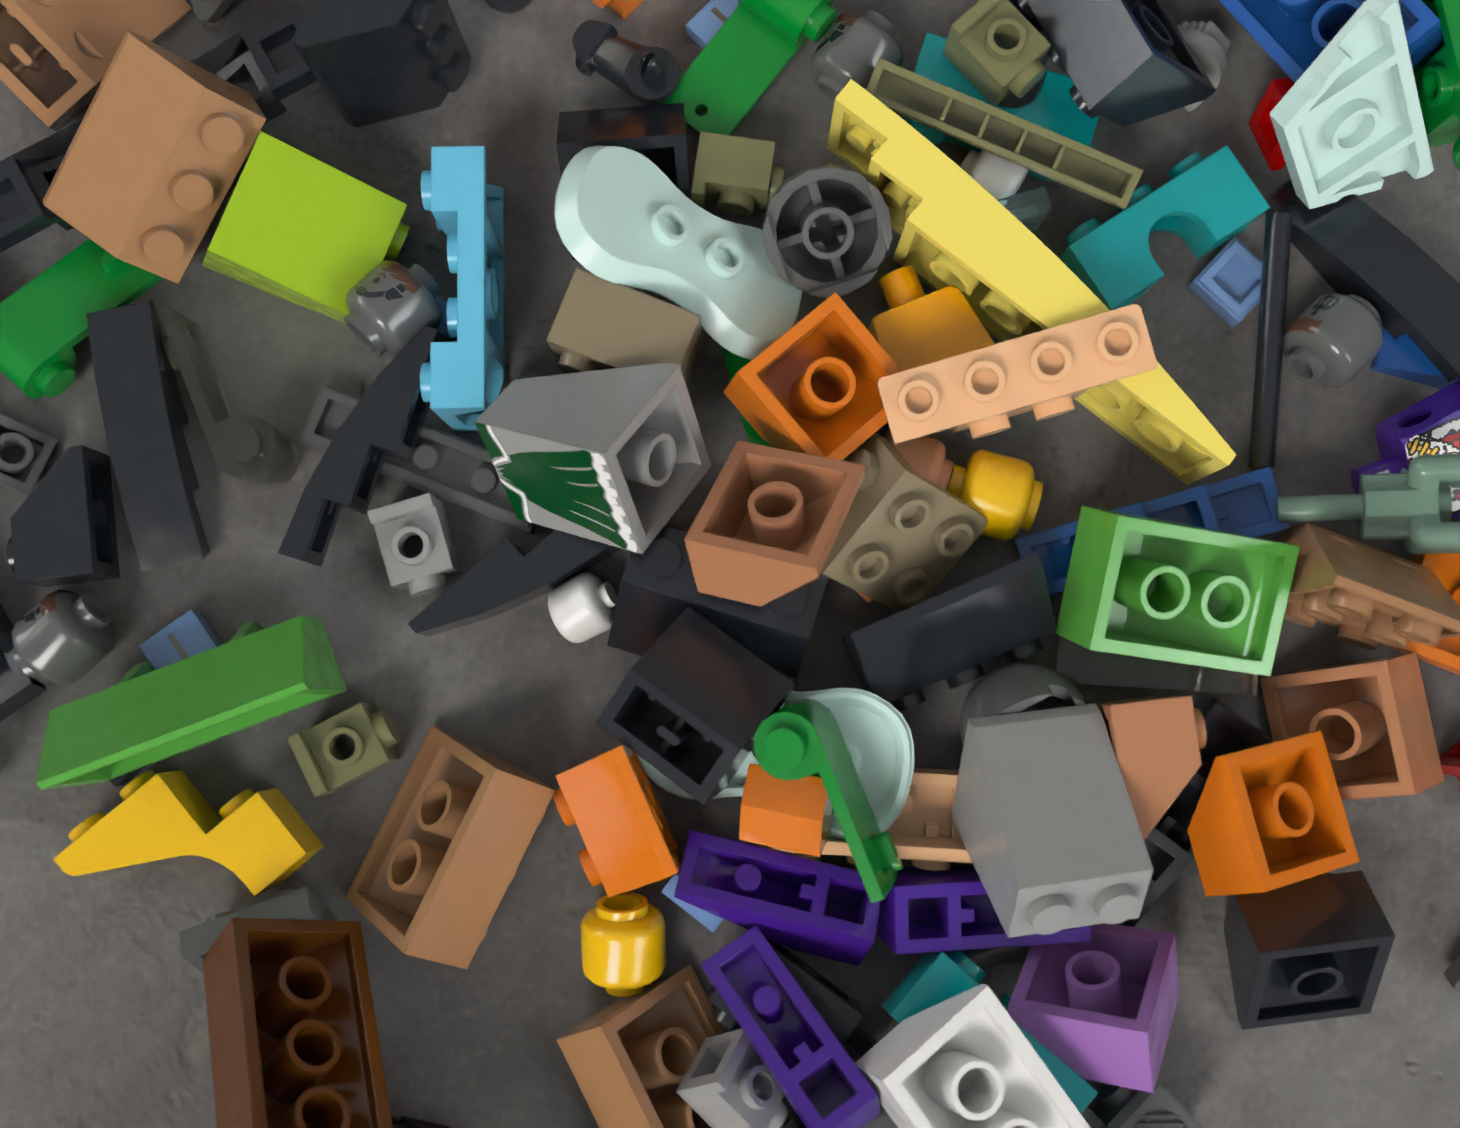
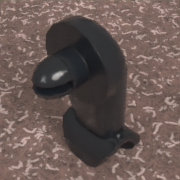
M587 20L576 29L572 43L576 52V68L581 74L592 76L595 71L640 103L648 105L660 104L670 99L677 92L681 82V69L676 57L670 51L660 47H647L619 37L616 28L612 24L601 21Z

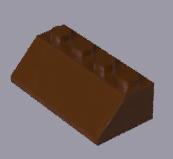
M231 918L203 957L217 1128H393L360 921Z

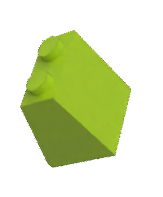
M260 131L209 245L202 266L345 323L344 317L349 313L346 306V294L379 263L383 262L385 256L395 260L409 231V226L400 222L407 204Z

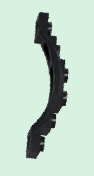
M299 7L263 26H249L190 61L251 93L266 117L265 123L287 112L282 102L283 99L318 81L291 42V39L305 19ZM82 120L0 161V253L55 223L67 231L74 228L45 207L42 200Z

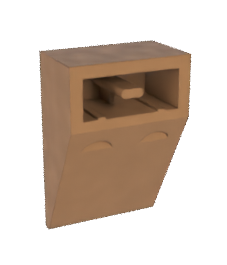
M0 0V80L49 128L59 132L92 102L127 29L156 44L187 16L193 8L185 0Z
M1309 522L1282 530L1278 542L1300 546L1284 615L1285 620L1308 627H1315L1317 621L1339 629L1337 639L1368 650H1376L1378 644L1405 648L1407 641L1436 646L1441 638L1460 637V607L1431 568Z

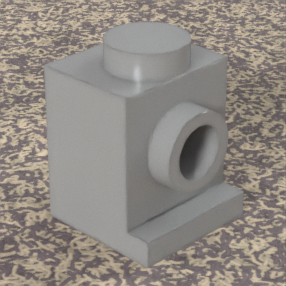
M427 493L367 511L370 524L374 525L391 587L400 590L409 589L411 597L421 596L448 587L446 577L462 573L443 502L432 494ZM419 535L423 541V550L418 556L408 558L403 547L404 543L409 537Z
M742 1029L705 1038L676 1090V1093L711 1128H780L788 1113L787 1107L781 1102L784 1093Z

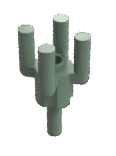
M1460 454L1420 455L1410 462L1408 470L1402 468L1400 473L1361 474L1359 478V494L1277 496V522L1358 520L1362 540L1401 539L1403 549L1411 554L1460 553V522H1451L1452 495L1450 489L1460 488Z

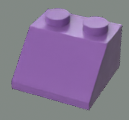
M1103 923L1091 925L1090 942L1031 945L1010 999L1008 1013L1013 1021L1083 1079L1154 1093L1180 993L1175 933Z

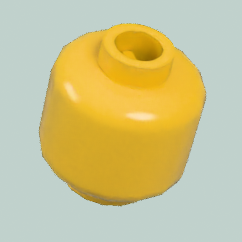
M979 449L969 457L965 467L954 464L946 491L970 504L987 519V525L980 535L1008 541L1020 529L1030 530L1040 504L1043 482L1034 480L1033 467L1027 461Z
M624 892L609 898L607 895H604L597 900L596 906L589 909L580 923L582 967L585 977L592 983L604 987L610 995L629 997L639 994L643 991L644 985L652 983L661 976L666 966L665 921L662 912L648 903L645 896L634 892Z

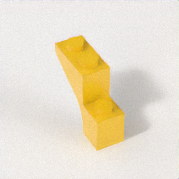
M150 770L132 780L120 791L119 795L124 801L107 815L103 812H98L76 826L68 835L73 843L53 858V860L64 873L71 876H79L177 856H201L216 861L228 868L241 879L254 896L276 888L325 846L278 788L256 793L251 788L244 790L218 811V814L223 819L222 821L182 770L157 774Z

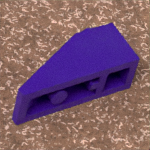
M692 830L689 832L674 897L745 929L749 930L757 925L764 937L795 951L856 966L860 965L875 941L881 901L871 903L859 871Z
M951 866L950 869L943 871L924 870L916 867H905L898 870L896 881L885 899L881 900L876 929L877 935L895 954L1091 941V925L1064 929L1048 935L1031 934L1008 938L975 867Z
M757 925L701 963L704 972L806 1128H862L881 1114L877 1094Z

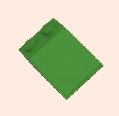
M1082 506L1055 634L1093 651L1271 676L1300 546L1151 517Z

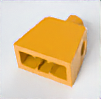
M912 265L896 269L878 281L890 310L873 317L868 331L902 371L995 345L964 295L955 285H950L925 295Z

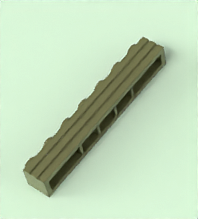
M879 58L866 89L899 115L1121 209H1126L1144 171Z

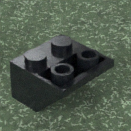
M693 605L687 606L629 670L596 721V724L704 805L728 786L753 749L755 733L760 724L781 708L798 682Z

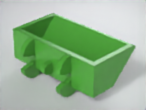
M300 615L266 629L259 622L251 621L243 624L230 642L157 670H154L150 662H142L134 665L116 685L50 709L36 784L43 790L103 783L347 691L322 618Z

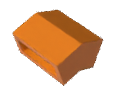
M749 763L740 806L739 840L820 857L830 836L833 808L821 777L810 775L801 779L786 781L774 778L763 770L761 765Z

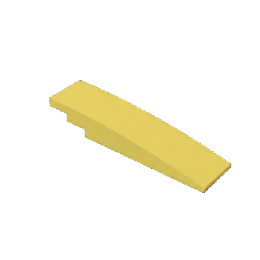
M851 79L834 101L827 149L878 188L890 211L891 227L901 235L893 257L894 261L902 267L912 265L918 279L933 291L950 285L958 287L986 331L1001 343L1110 311L1044 243L961 167L854 80ZM1158 362L1159 368L1156 370L1090 388L1079 397L1074 398L1186 485L1229 466L1236 457L1235 452Z

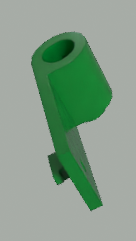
M738 0V7L681 76L677 92L670 99L662 102V104L684 103L685 123L699 136L700 131L732 136L806 42L810 39L812 42L817 43L827 33L838 13L832 7L834 0Z
M87 239L0 303V371L29 398H41L44 396L52 398L60 395L69 388L76 376L74 369L77 364V356L73 347L89 335L86 314L129 305L161 281L163 277L117 259L91 239Z
M807 698L793 700L760 724L756 730L753 743L755 757L763 770L774 778L786 781L801 779L819 772L871 903L884 900L898 877L897 871L902 869V863L888 830L880 831L837 721L831 711L819 701Z

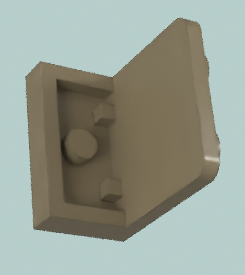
M874 433L845 460L846 462L865 465L866 475L821 573L897 612H901L927 599L984 531L987 519L970 504L917 474L890 441Z

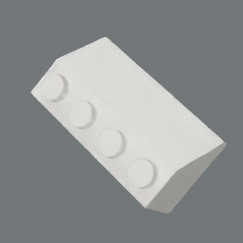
M985 984L973 987L904 1019L855 1063L877 1094L879 1102L898 1128H1090L993 991Z

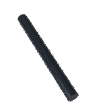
M1288 212L1267 213L1265 219L1248 467L1275 468L1293 214Z

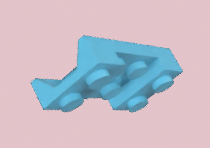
M484 146L431 147V170L422 171L421 197L424 209L431 211L434 215L438 231H444L448 237V267L451 274L457 273V297L448 298L447 301L448 332L450 337H457V342H430V362L422 363L420 368L421 396L424 402H430V409L455 432H479L474 421L498 397L502 384L505 381V190L500 186L486 184V149Z

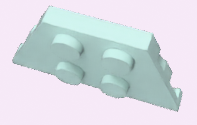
M1365 0L1269 113L1295 193L1309 209L1337 202L1350 194L1362 195L1380 190L1384 182L1382 177L1407 171L1414 179H1418L1434 171L1398 0Z

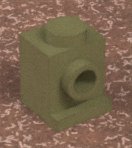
M979 0L951 25L943 55L992 106L996 107L1010 93H1013L1017 98L1022 97L1042 78L1047 70L1042 63L1051 44L1009 0ZM997 39L1006 49L997 46L995 40Z
M700 131L691 189L692 201L704 210H706L707 203L716 204L720 211L739 216L750 215L754 210L766 211L769 200L783 183L785 166L774 164L775 142Z
M360 702L304 732L296 733L287 738L314 797L335 793L401 759L395 747V744L401 741L397 726L387 710L384 708L377 710L374 702ZM343 734L351 736L355 742V751L348 759L344 758L337 744V740Z

